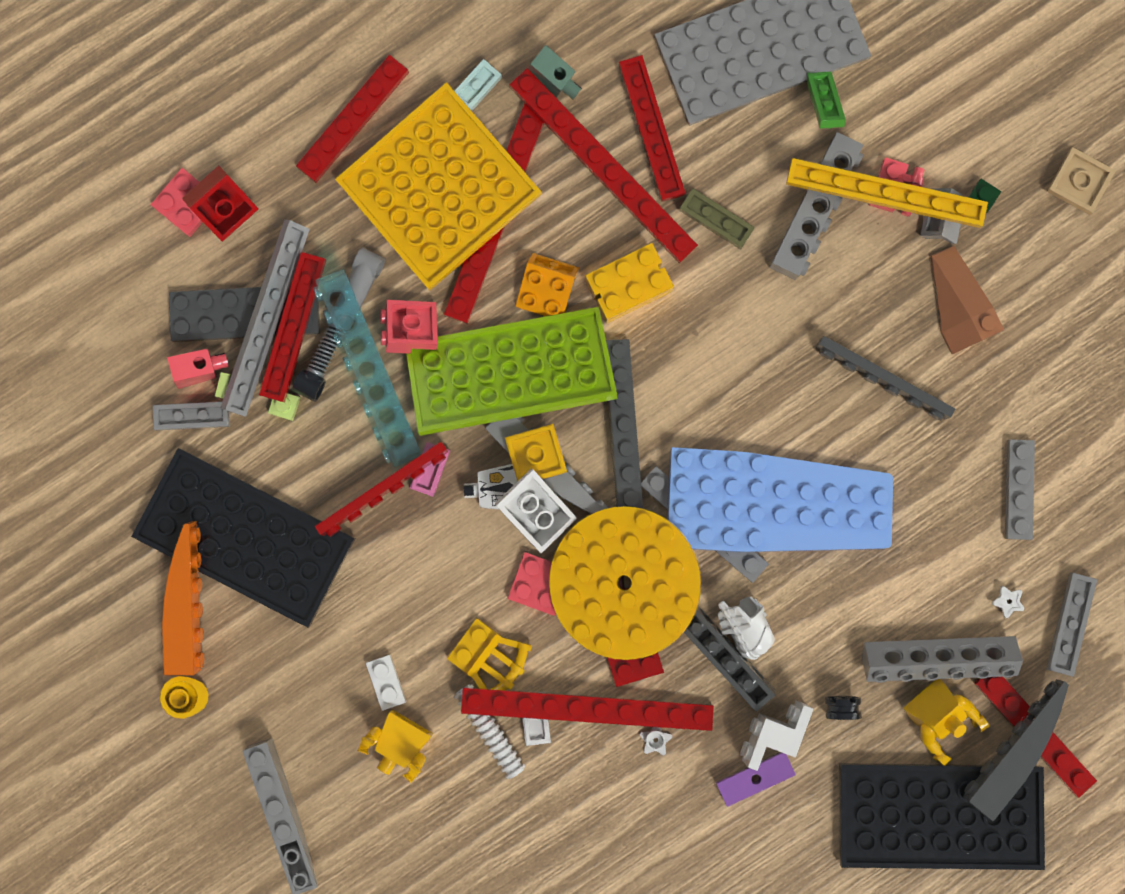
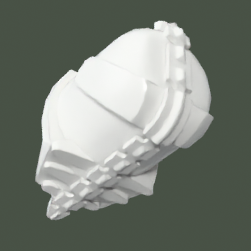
M746 597L740 600L739 606L729 607L724 601L718 604L721 609L717 614L722 634H731L738 652L744 658L755 660L772 647L775 638L765 618L767 616L764 612L765 609L758 603L757 599Z

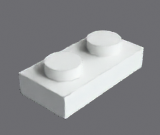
M391 654L366 663L382 711L407 702Z

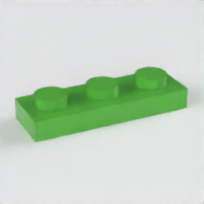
M832 72L807 73L808 80L806 82L819 128L844 127L846 118Z

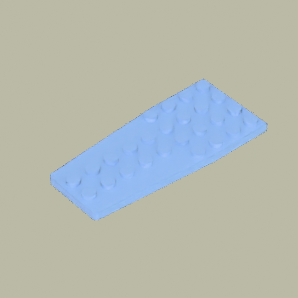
M671 448L667 520L680 529L694 550L727 552L887 549L892 545L893 476L890 473L749 452Z

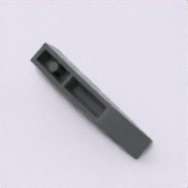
M1056 679L1045 687L1043 691L1045 694L1039 701H1035L1029 707L1027 717L1013 727L1011 737L997 747L995 757L992 760H988L982 766L979 777L976 780H972L966 786L963 798L990 820L994 821L1024 784L1039 761L1062 710L1069 686L1065 681Z

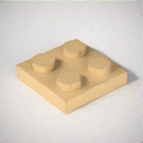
M1072 147L1046 192L1091 215L1116 170Z

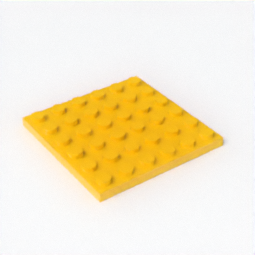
M447 82L335 179L428 290H432L542 194L541 190Z

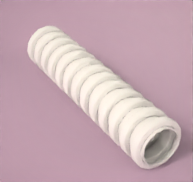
M469 684L464 688H474V686ZM463 688L456 692L454 696L455 699L458 698L460 701L458 702L459 706L462 703ZM467 715V718L472 720V726L475 725L477 727L475 731L480 732L481 735L479 737L481 739L484 738V745L489 746L488 751L493 752L494 755L492 757L494 759L497 758V765L502 766L501 771L506 772V779H511L521 773L525 768V764H521V758L516 757V750L513 751L511 749L513 747L512 744L507 743L508 738L503 737L504 732L498 729L500 727L499 724L494 723L495 718H491L489 715Z

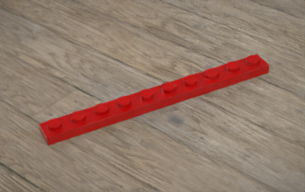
M528 68L509 84V88L678 263L684 260L698 246Z
M525 103L507 148L508 154L524 172L527 170L544 125ZM505 226L464 261L444 313L446 317L468 324Z
M463 688L461 714L712 731L714 705Z

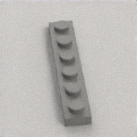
M655 466L641 482V487L668 510L669 477ZM716 551L751 583L769 565L756 552Z

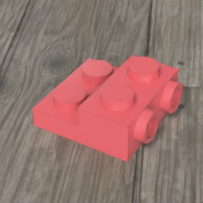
M387 300L385 309H381L380 324H385V330H381V345L386 346V353L411 354L412 349L437 350L436 302Z

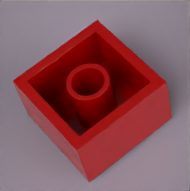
M219 165L182 198L187 206L222 242L259 209Z

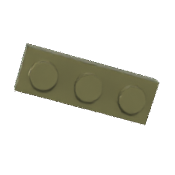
M694 188L679 209L680 212L740 250L755 229L754 226Z

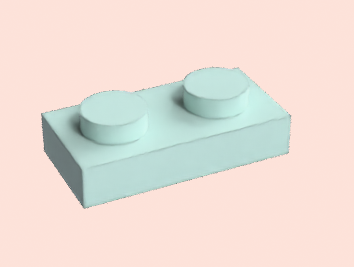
M483 59L455 92L469 109L473 111L501 80L502 74Z

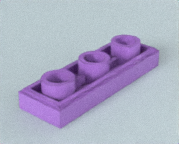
M780 752L761 761L758 771L745 768L717 781L716 784L728 807L796 774L787 755ZM758 774L759 780L752 782V776Z

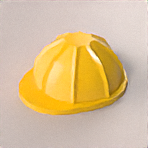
M177 676L171 678L163 685L160 691V703L168 715L173 718L185 719L205 708L209 694L202 682L189 677Z

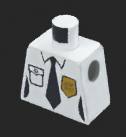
M513 464L478 472V483L464 484V498H479L480 508L499 510L495 503L517 483Z

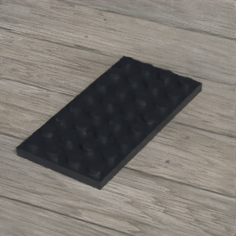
M180 448L174 454L131 536L173 558L183 525L191 521H197V527L201 532L198 543V553L201 554V566L198 568V572L307 628L311 626L356 539L342 531H338L330 537L327 534L325 536L320 535L315 526L322 522L321 520Z
M839 763L841 868L1045 870L1044 767H1034L1024 784L996 819L992 821L963 798L966 786L972 780H976L979 777L983 765L944 766L941 764Z

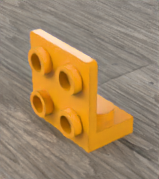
M532 253L527 262L516 307L543 316L565 313L579 267Z

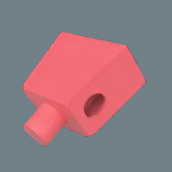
M208 349L167 357L173 381L178 389L215 379V370L229 367L225 353L210 356ZM199 364H206L203 369H197Z

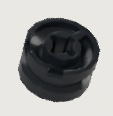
M825 697V704L828 705V710L825 711L827 719L856 720L862 718L861 711H859L861 697Z

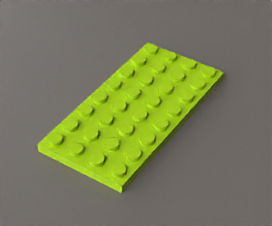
M599 307L438 336L437 350L412 349L411 354H406L419 436L618 399Z

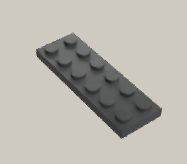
M261 287L169 292L171 341L186 342L244 338ZM318 291L305 335L320 334ZM287 295V297H286V300H285V303H284V306H283V309H282V312H281V315H280V318H279V321H278V324H277V327H276V330H275V333H274V336H273V337H276V335H277L278 328H279V325H280V322H281V318H282V315H283V311H284V308H285V305H286V301H287L288 295Z

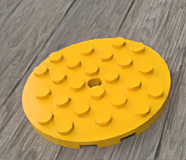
M625 506L612 507L585 517L564 536L555 552L551 565L550 595L559 621L570 636L583 647L608 658L622 660L638 659L665 649L687 629L700 601L701 571L696 553H694L686 536L672 522L646 509ZM623 575L628 576L632 581V585L628 590H622L619 587L618 579Z

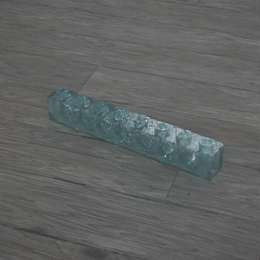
M344 269L315 280L317 286L313 289L318 301L324 300L327 310H324L323 313L328 325L334 324L337 333L333 334L338 348L344 347L347 356L343 357L348 372L353 370L357 378L352 382L358 395L363 393L366 403L362 404L367 417L373 416L376 426L372 427L377 441L382 439L386 449L382 450L387 464L392 462L393 466L396 467L419 457L422 454ZM335 293H340L345 298L343 305L335 307L330 303V297ZM345 316L351 317L355 322L354 327L350 330H344L340 327V320ZM355 339L361 340L364 343V350L358 354L353 353L349 348L350 343ZM365 362L372 364L374 367V373L369 377H364L359 372L360 365ZM377 385L383 389L384 395L380 400H373L369 396V390L372 386ZM387 408L393 412L391 422L383 423L380 421L379 413L382 409ZM392 432H400L402 434L403 441L400 445L393 446L389 443L388 438Z

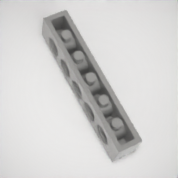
M837 132L820 164L837 168L834 160H841L845 164L844 170L851 171L853 166L858 167L864 154L860 153L863 144ZM807 190L769 268L795 281L800 275L804 276L810 266V262L807 259L810 253H816L821 243L818 237L821 231L824 233L827 231L832 219L828 218L831 210H837L842 197ZM813 203H820L824 208V212H816L813 209ZM802 225H810L813 228V234H805L802 230ZM791 247H800L803 251V255H793V253L791 252Z
M1016 636L865 642L862 653L866 681L878 683L886 681L908 682L911 680L933 681L937 679L959 680L962 678L984 679L1002 676L1009 678L1019 675L1023 663Z

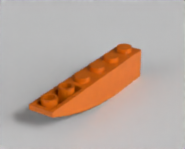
M191 521L183 525L168 573L162 621L164 675H195L204 666V653L201 652L204 631L203 628H200L203 605L199 603L202 580L199 578L198 568L201 566V554L198 553L201 532L197 527V521Z

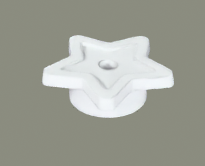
M1001 586L1000 594L997 599L992 601V605L1002 610L1004 618H1008L1013 611H1024V607L1020 602L1022 590L1010 591L1006 587Z
M653 727L649 732L640 733V736L646 742L645 754L657 751L662 755L666 754L665 745L672 738L671 734L663 733L660 727ZM658 738V741L654 742L653 739Z

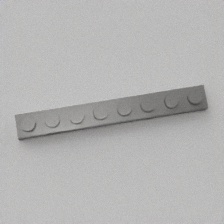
M284 219L220 407L245 417L288 295L300 254L310 230L291 220Z

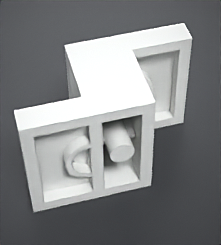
M796 700L795 704H791L786 714V719H789L788 723L761 713L758 714L757 718L754 717L749 727V732H752L749 742H744L740 752L745 765L758 771L766 747L796 758L813 708Z

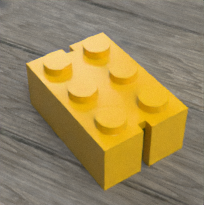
M653 243L585 275V282L594 300L597 299V306L606 324L673 291L674 285L665 267L661 268L662 261Z

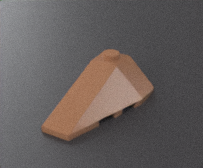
M955 246L931 256L934 284L938 297L937 307L941 319V334L951 354L953 355L1003 331L1004 328L994 307Z

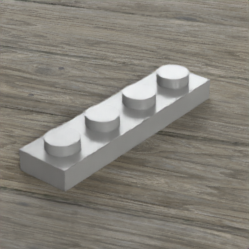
M1007 440L1005 539L1033 540L1034 440Z
M1069 573L1046 670L1074 677L1097 579Z

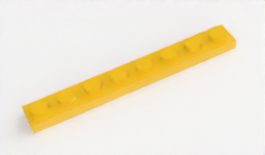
M795 158L791 160L786 185L977 228H981L984 224L988 202Z

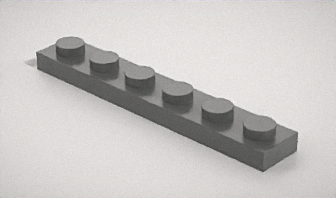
M825 336L819 340L815 347L820 350L819 354L829 360L834 358L840 361L844 369L850 372L858 371L863 374L862 378L872 384L878 382L885 386L884 390L894 396L899 394L907 399L906 402L915 408H920L921 406L928 410V415L934 419L941 421L942 419L951 418L955 411V408Z

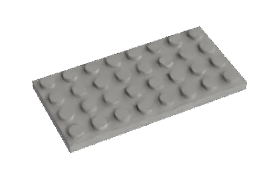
M745 0L659 32L654 36L689 126L806 83L808 80L807 73L835 72L871 57L849 0Z

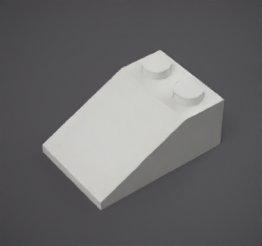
M532 468L495 503L506 518L540 553L577 519Z

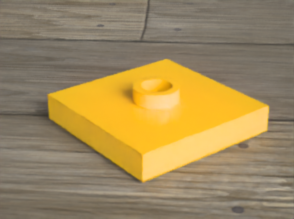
M554 424L505 437L517 482L531 468L542 480L567 473Z

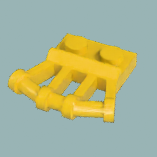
M476 618L447 659L468 676L472 677L479 689H488L478 674L479 669L482 668L500 682L492 687L491 690H511L515 685L513 683L515 679L525 671L524 666L528 651H531L532 645L502 637ZM498 643L518 648L515 662L495 648ZM490 654H493L511 668L506 676H503L485 662Z

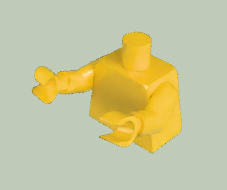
M942 679L934 680L903 708L912 722L920 727V739L930 753L935 754L932 758L944 766L952 758L948 757L941 750V746L935 740V737L944 739L949 733L956 738L963 736L967 728L962 722L967 716L973 719L972 724L975 728L980 727V733L990 727L974 704L962 695H953Z
M392 709L386 718L383 729L376 726L372 727L366 736L362 737L357 751L368 755L369 747L375 744V751L383 755L377 768L381 772L390 775L396 764L403 768L408 766V773L402 776L412 783L421 772V768L426 761L425 755L419 751L429 741L433 733Z

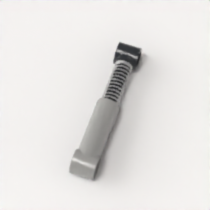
M365 248L359 250L354 259L352 271L326 322L329 328H326L327 332H324L325 336H322L323 340H320L321 344H318L319 348H316L317 352H314L315 356H312L314 360H310L312 364H308L309 367L306 370L302 369L297 375L292 387L293 392L314 402L318 400L325 387L326 380L323 379V376L325 375L324 371H327L326 367H329L328 363H331L329 360L333 359L331 356L335 355L333 352L337 351L335 348H338L337 344H340L339 340H342L341 336H344L343 333H349L374 280L380 275L385 263L384 257Z

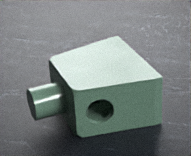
M546 45L528 68L555 97H558L561 91H563L574 100L582 89L571 79L575 74V70Z

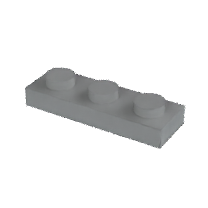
M222 402L153 405L154 430L230 427V411L220 408Z

